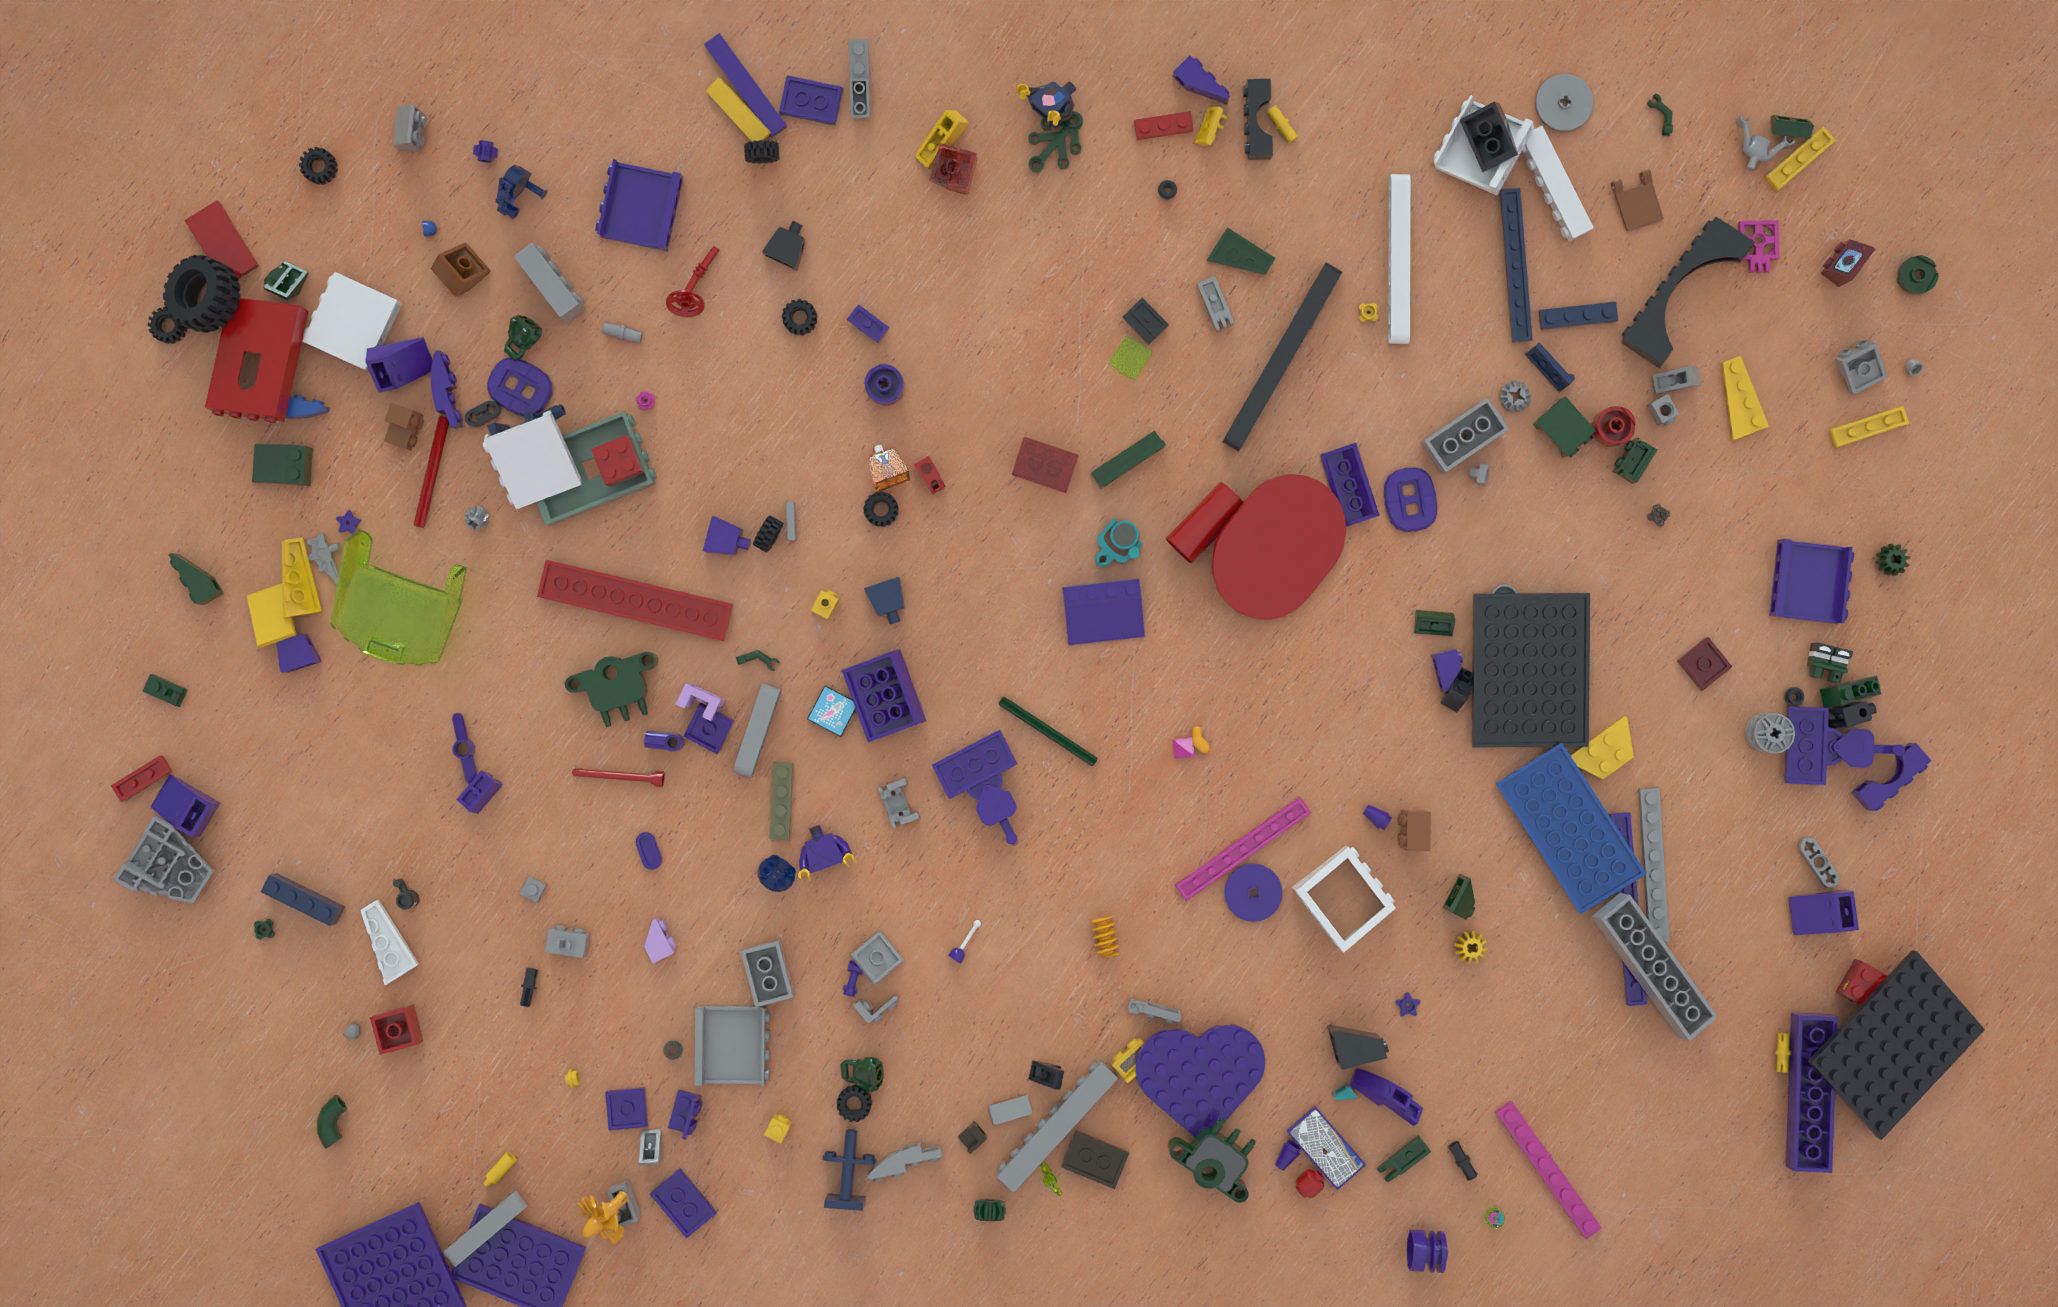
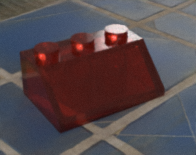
M1024 437L1012 475L1066 493L1079 455Z

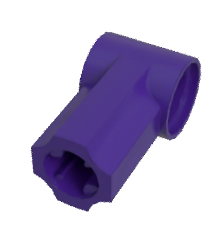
M646 731L644 737V747L678 751L685 745V739L680 734ZM673 737H675L678 740V746L676 748H674L671 745V739Z

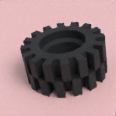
M755 140L744 145L745 161L748 163L767 164L768 162L773 163V161L776 162L780 159L778 142Z
M314 147V150L309 148L308 153L304 151L303 154L305 156L304 158L300 157L302 163H299V167H301L300 172L304 174L303 176L318 185L319 183L326 184L325 181L331 182L330 178H335L334 172L338 171L335 167L338 166L335 157L325 149H319L318 147ZM317 159H322L325 162V168L320 173H315L312 170V163Z
M801 299L797 301L792 300L790 304H786V308H783V324L790 333L803 336L805 333L809 334L812 329L814 330L815 324H817V313L808 301H802ZM798 310H802L807 314V320L800 325L792 320L793 314Z
M165 307L163 309L158 308V312L153 311L152 314L154 316H149L151 323H148L151 329L148 330L154 338L164 343L173 344L175 341H181V336L185 337L183 332L187 331L188 328L174 322L172 331L165 333L162 330V322L170 318Z
M875 492L865 500V505L863 506L864 515L871 524L885 527L896 520L899 507L895 498L889 493ZM878 502H884L888 505L889 510L885 516L879 517L874 513V506Z
M769 515L760 527L753 546L767 553L778 538L784 523Z
M857 1085L848 1086L846 1089H843L837 1099L839 1115H842L844 1120L848 1119L849 1122H859V1120L865 1119L871 1110V1095L864 1089L857 1087ZM855 1096L861 1100L862 1106L859 1110L853 1111L848 1108L847 1100L850 1097Z

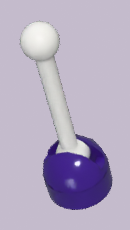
M979 920L974 921V926L962 945L953 948L948 954L949 957L960 964L965 957L964 947L976 928L981 926Z

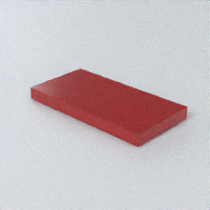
M218 200L185 220L206 256L229 266L238 279L259 266Z

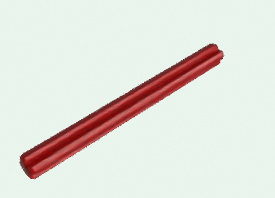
M439 416L416 511L414 526L424 528L447 435L449 421L445 416Z

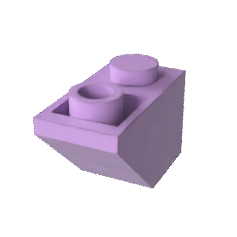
M659 917L652 920L644 945L652 963L676 952L675 947H677L672 936L669 937L666 931L668 927L663 919L660 920Z

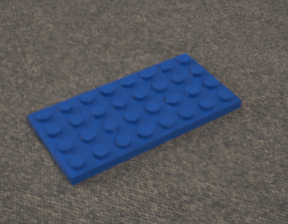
M1563 743L1556 745L1495 783L1579 914L1584 913L1647 874Z

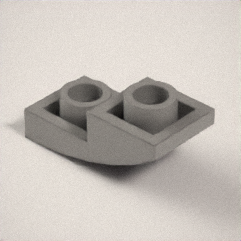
M1028 1095L988 1106L993 1125L1033 1114Z

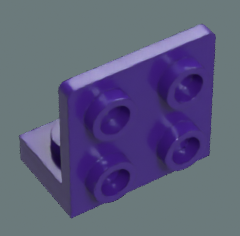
M678 1090L668 1128L683 1132L682 1139L686 1140L696 1130L698 1120H695V1117L700 1113L703 1102L700 1101L701 1095Z

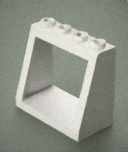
M1348 846L1343 847L1291 887L1337 948L1343 953L1395 909L1393 905L1394 899L1389 893L1385 894L1382 891L1383 885L1377 878H1372L1369 874L1371 869L1365 862L1362 864L1359 861L1358 857L1360 855L1354 847L1349 848ZM1348 858L1385 907L1345 939H1342L1307 892Z

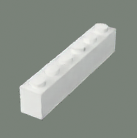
M1543 126L1534 129L1521 153L1525 154L1527 166L1530 170H1533L1536 176L1535 182L1537 186L1541 187L1544 192L1545 202L1548 205L1550 204L1553 210V218L1561 226L1562 236L1570 242L1590 232L1594 227Z

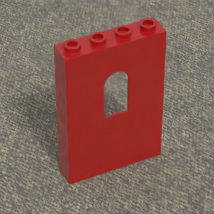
M240 298L237 303L239 306L233 312L234 316L231 320L228 319L227 324L222 327L205 408L211 410V414L221 417L224 414H229L230 417L241 419V416H244L252 421L264 419V421L269 423L285 422L309 311L300 305ZM245 352L262 354L254 386L248 390L242 389L239 386V377Z

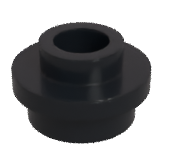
M1170 180L1161 182L1158 187L1159 196L1165 200L1174 198L1177 193L1176 184ZM1164 188H1170L1171 192L1165 193Z
M1791 687L1785 692L1784 698L1788 705L1799 706L1804 701V693L1798 687ZM1793 693L1796 694L1795 700H1792L1791 695Z

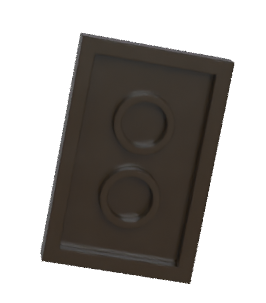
M1075 1130L1061 1168L1115 1189L1129 1152Z

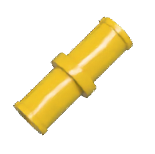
M1277 105L1266 112L1275 123V128L1280 130L1288 143L1298 137V134L1288 123L1289 119L1283 116Z
M1777 1033V1050H1775V1054H1777L1776 1072L1789 1073V1055H1791V1051H1789L1790 1033Z

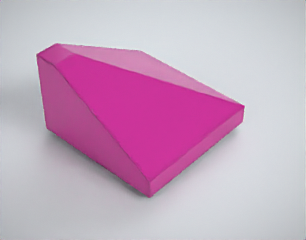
M1192 738L1173 739L1175 758L1194 757Z

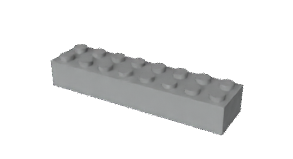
M1617 894L1591 916L1678 1038L1691 1041L1718 1017L1631 895Z

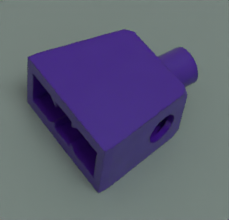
M712 516L703 551L715 554L736 555L738 548L749 550L751 539L741 537L743 529Z
M296 632V636L277 642L281 673L292 672L322 662L308 634L297 635Z

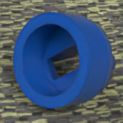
M422 221L424 237L434 235L437 231L436 224L432 221Z

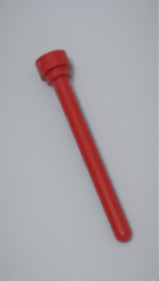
M573 769L572 771L574 776L650 782L656 787H663L665 774L661 771L651 773V775L588 769Z

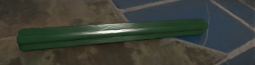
M1002 697L999 706L1091 766H1094L1098 758L1008 698Z

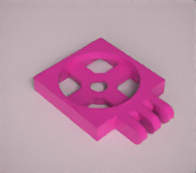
M1778 220L1739 221V232L1744 234L1748 227L1754 225V235L1747 237L1755 241L1756 237L1762 238L1761 244H1757L1755 241L1753 245L1755 247V255L1747 254L1743 259L1748 260L1749 273H1754L1755 265L1757 273L1762 272V265H1764V273H1769L1770 260L1779 259ZM1763 226L1768 228L1773 236H1766L1763 233ZM1774 244L1770 253L1764 255L1763 246Z

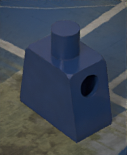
M900 577L864 588L878 616L887 615L890 625L900 622L897 611L905 608Z

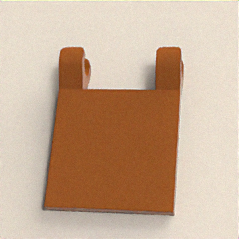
M1649 169L1639 174L1644 184L1642 186L1623 192V184L1620 179L1611 182L1626 231L1664 219Z

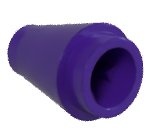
M1370 805L1363 812V815L1378 829L1385 830L1392 819L1389 813Z
M1288 1140L1287 1143L1283 1144L1275 1165L1279 1169L1285 1170L1300 1155L1301 1148Z

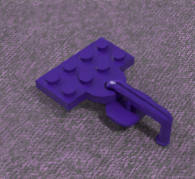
M1787 707V718L1790 719L1794 726L1795 737L1792 745L1786 750L1784 783L1826 785L1827 766L1835 765L1842 759L1850 767L1866 768L1873 763L1874 753L1901 756L1905 752V748L1900 744L1874 745V735L1867 729H1851L1843 736L1836 729L1828 728L1829 708Z
M1001 730L932 764L949 800L967 791L971 797L979 800L976 811L982 823L992 826L999 822L1006 835V842L1012 846L1018 844L1017 836L1007 819L1016 812L1017 806L1011 793L1002 790L1003 779L1001 776L1002 772L1018 764Z

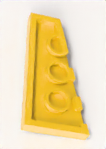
M1741 355L1721 363L1723 384L1727 397L1725 398L1726 406H1728L1729 412L1728 421L1731 426V441L1769 427Z

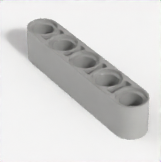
M762 684L734 765V773L752 778L781 694V689Z
M514 1191L443 1251V1254L456 1267L524 1210L528 1204L517 1191Z

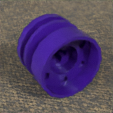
M1409 1230L1407 1238V1265L1409 1271L1424 1272L1427 1263L1429 1272L1433 1273L1436 1269L1437 1273H1444L1448 1258V1246L1444 1231H1438L1437 1234L1434 1231H1430L1426 1239L1424 1230Z

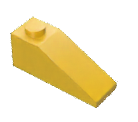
M945 110L914 156L925 167L930 168L943 154L942 149L944 148L946 151L960 137L969 122L956 110Z

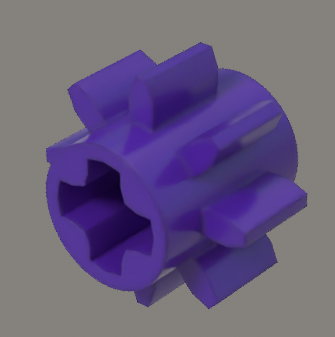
M480 140L478 145H474L473 155L478 156L477 160L480 162L491 163L493 158H497L498 149L493 147V142Z

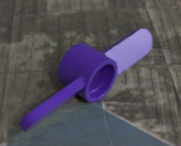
M456 713L453 715L452 721L457 741L454 743L452 751L457 758L461 759L465 781L467 784H470L477 776L473 760L475 745L471 740H468L462 714ZM462 742H466L470 748L466 756H462L458 751V747Z

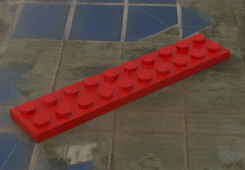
M550 560L545 561L537 597L720 641H725L733 607L731 603Z

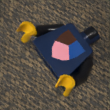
M1070 81L1063 87H1060L1056 82H1050L1039 87H1028L1025 84L1018 85L1016 93H1020V98L1024 100L1026 97H1029L1028 100L1031 108L1055 129L1062 122L1068 121L1071 118L1074 109L1071 94L1076 91V88Z

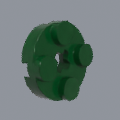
M1923 255L1905 260L1898 269L1897 283L1906 292L1914 295H1921L1931 290L1936 285L1939 277L1935 268V262ZM1919 270L1922 279H1916L1914 276V272H1917Z

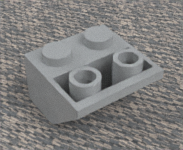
M415 105L397 107L393 146L397 150L421 153V147L424 146L423 128H426L427 118Z

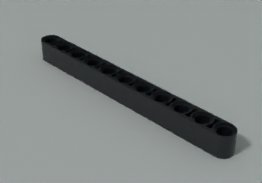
M1327 262L1325 263L1222 442L1239 452L1343 271Z

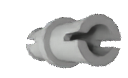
M606 321L602 329V334H608L618 337L622 341L626 339L639 344L643 336L642 331L629 329L626 325L618 326Z

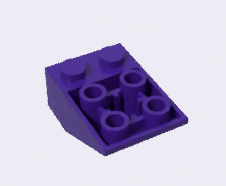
M424 337L367 348L365 362L379 393L398 389L430 373L433 359Z
M170 774L152 803L151 808L175 828L191 837H198L202 835L220 802Z
M1845 889L1788 897L1793 935L1859 930L1854 891Z

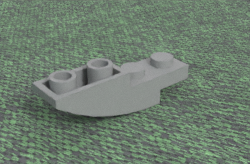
M849 39L851 118H870L868 39Z
M922 1142L900 1148L878 1162L869 1171L868 1180L880 1181L885 1179V1176L890 1175L893 1178L900 1177L907 1171V1164L916 1166L925 1160L929 1162L938 1161L940 1157H943L942 1145L923 1149Z

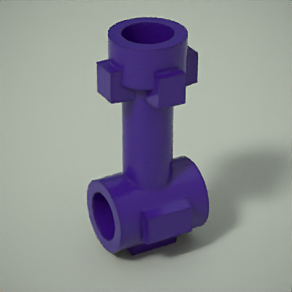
M850 960L847 971L851 972L848 985H844L842 990H844V995L854 997L858 991V988H855L858 974L862 975L863 972L853 960Z

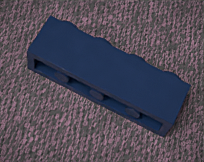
M278 873L270 874L261 890V893L329 926L337 924L345 906Z

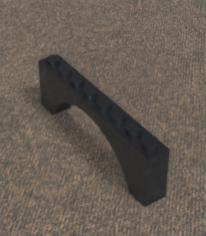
M1715 217L1713 221L1708 220L1702 229L1704 233L1701 236L1697 235L1691 243L1693 246L1689 252L1686 250L1679 259L1681 263L1678 267L1675 265L1668 273V276H1670L1666 282L1662 281L1656 289L1658 293L1655 297L1650 296L1645 303L1646 309L1643 312L1639 311L1633 319L1635 321L1633 326H1628L1621 335L1623 336L1622 344L1659 369L1673 351L1666 332L1665 311L1668 299L1676 286L1686 276L1701 267L1719 262L1741 263L1755 243V241L1718 217Z

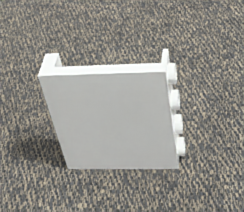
M1470 95L1468 101L1465 100L1463 102L1459 117L1454 119L1451 126L1452 130L1449 134L1445 135L1442 148L1435 153L1433 158L1434 165L1441 172L1498 195L1534 130L1533 121L1526 118L1523 122L1505 114L1519 155L1483 173L1460 122V119L1485 107V105L1474 101L1473 96Z
M334 272L327 281L328 287L325 293H322L320 296V304L317 310L312 313L310 326L304 331L303 342L369 372L365 362L367 348L384 345L403 303Z
M551 410L544 412L542 417L490 437L488 434L485 435L483 447L486 453H490L492 457L491 464L494 470H498L500 474L499 481L503 488L506 487L508 491L507 498L511 505L514 504L516 509L581 485L582 478Z

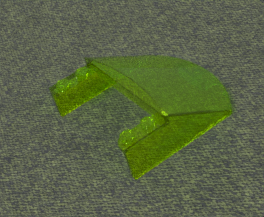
M358 529L344 543L330 625L345 635V640L348 642L351 640L359 646L358 649L378 659L401 665L410 663L415 664V666L439 662L463 600L461 595L467 567L462 565L452 566L448 572L445 591L369 565L373 538L369 533Z

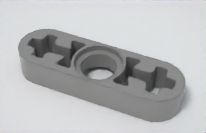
M1808 837L1800 839L1797 845L1798 850L1820 883L1826 887H1835L1839 883V875L1818 843ZM1805 842L1811 843V851L1817 853L1812 854L1809 850L1804 849L1806 847ZM1817 857L1823 859V865L1819 868L1814 865V860ZM1825 870V872H1826L1828 875H1833V877L1831 878V881H1832V882L1826 881V879H1827L1826 874L1823 873V872H1821V873H1819V872Z

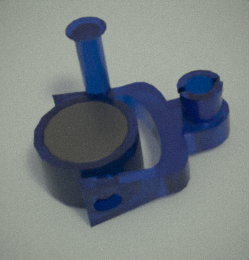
M512 165L503 178H499L498 193L495 201L499 204L497 211L504 216L508 215L514 219L519 214L520 209L513 206V202L523 192L525 187L540 196L541 200L546 196L547 190H543L529 181L532 173L520 166Z

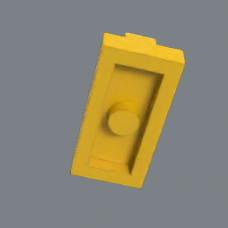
M1219 106L1208 107L1195 140L1196 144L1200 146L1212 144L1216 136V130L1223 129L1224 127L1219 124V120L1227 119V116L1222 114L1224 109Z

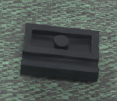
M1143 297L1122 316L1148 345L1169 326Z

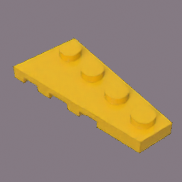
M303 537L282 541L283 619L322 611Z

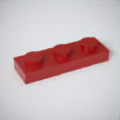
M1191 111L1134 120L1137 140L1188 133L1194 130Z
M160 755L117 781L111 787L120 802H124L173 771L164 756Z

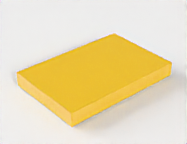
M282 583L247 595L255 638L259 648L296 636L293 617L283 619Z

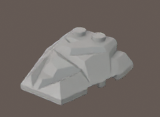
M154 815L145 829L144 835L113 880L133 891L142 890L150 892L149 894L152 895L160 894L168 896L170 899L194 903L214 870L173 825Z

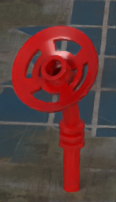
M713 246L704 260L698 263V267L696 266V270H693V275L685 290L674 291L667 296L666 306L670 312L681 317H694L703 312L704 300L692 291L699 278L703 277L702 274L705 275V271H708L707 267L720 251L718 248ZM676 302L682 309L676 308L672 303ZM696 305L698 306V307H697L696 309H694V310H688V309L694 308Z

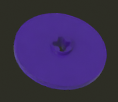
M1247 864L1237 868L1229 876L1225 885L1224 895L1226 903L1233 914L1240 919L1256 922L1267 919L1278 909L1282 900V886L1276 874L1269 868L1260 864ZM1250 888L1253 889V890H1254L1255 888H1257V891H1256V892L1258 893V896H1257V897H1255V896L1249 897V896H1250V892H1249V889H1250Z

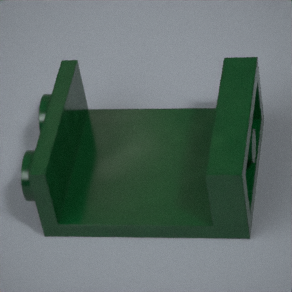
M1566 396L1561 398L1533 423L1537 430L1542 428L1563 452L1561 454L1562 458L1568 455L1570 457L1575 455L1579 451L1577 447L1582 443L1585 445L1593 439L1592 434L1596 431Z

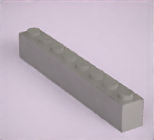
M1102 1060L1091 1064L1088 1068L1089 1073L1085 1077L1081 1076L1075 1082L1076 1087L1072 1091L1068 1090L1063 1095V1101L1059 1106L1055 1104L1050 1109L1048 1118L1046 1120L1044 1118L1041 1119L1036 1125L1037 1130L1033 1134L1029 1133L1023 1139L1024 1144L1020 1148L1016 1147L1011 1152V1158L1007 1162L1003 1161L998 1166L997 1178L1013 1193L1118 1079V1075Z

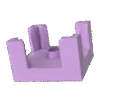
M685 683L676 705L682 708H690L695 697H697L696 700L703 704L708 702L703 718L712 721L716 712L720 713L726 700L698 686Z

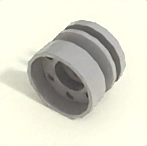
M1761 713L1749 719L1745 726L1744 735L1746 742L1753 750L1761 753L1776 754L1789 749L1794 742L1795 730L1790 719L1784 715ZM1773 730H1774L1775 733L1773 734V737H1772V736H1770V733H1772Z

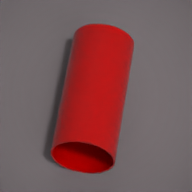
M1220 482L1165 539L1185 560L1192 564L1218 537L1225 524L1243 504L1242 499L1226 484Z

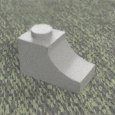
M1694 366L1653 375L1656 394L1701 386L1698 367Z

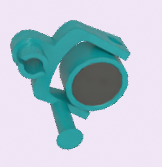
M1114 518L1098 535L1097 543L1102 548L1095 557L1098 566L1106 567L1113 559L1119 563H1126L1130 557L1133 559L1139 557L1140 551L1138 548L1143 543L1139 541L1137 544L1139 532L1130 521L1116 523L1117 520ZM1111 527H1113L1110 534L1111 542L1119 549H1129L1127 556L1117 554L1105 542L1104 535ZM1101 556L1106 557L1107 560L1105 563H1101L1099 561V558Z

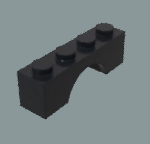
M1248 79L1246 85L1243 86V97H1246V104L1243 105V116H1247V123L1244 124V135H1247L1244 153L1248 154V160H1270L1273 156L1272 135L1262 131L1257 123L1256 115L1263 105L1270 102L1271 79Z

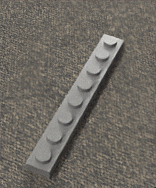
M1638 789L1643 868L1647 873L1644 875L1646 915L1662 940L1670 942L1660 789Z

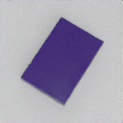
M787 76L779 114L836 126L843 87Z
M681 1168L650 1193L686 1239L717 1213Z

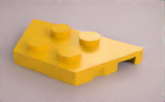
M1622 716L1589 740V747H1580L1570 754L1577 767L1603 780L1634 758L1626 716Z

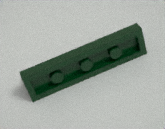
M1153 431L1091 472V475L1102 489L1163 449L1166 444Z

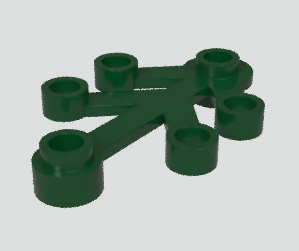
M1073 111L1070 120L1064 121L1059 125L1064 126L1059 132H1032L1029 134V142L1032 145H1036L1041 141H1051L1039 156H1033L1029 160L1031 171L1035 173L1042 171L1045 160L1057 146L1059 150L1058 167L1060 169L1068 168L1069 160L1066 154L1065 137L1069 132H1071L1072 139L1070 152L1073 155H1078L1081 152L1078 130L1082 127L1083 118L1078 112ZM1042 119V121H1041V127H1042V129H1043V130H1050L1053 126L1050 125V126H1048V127H1045V126L1043 125V123H1044L1046 120ZM1075 119L1077 123L1072 125L1070 120ZM1035 135L1038 137V140L1032 141L1031 137ZM1078 146L1079 150L1073 151L1072 147ZM1065 160L1067 164L1065 166L1060 165V161ZM1035 162H1038L1040 164V167L1034 168L1033 164Z

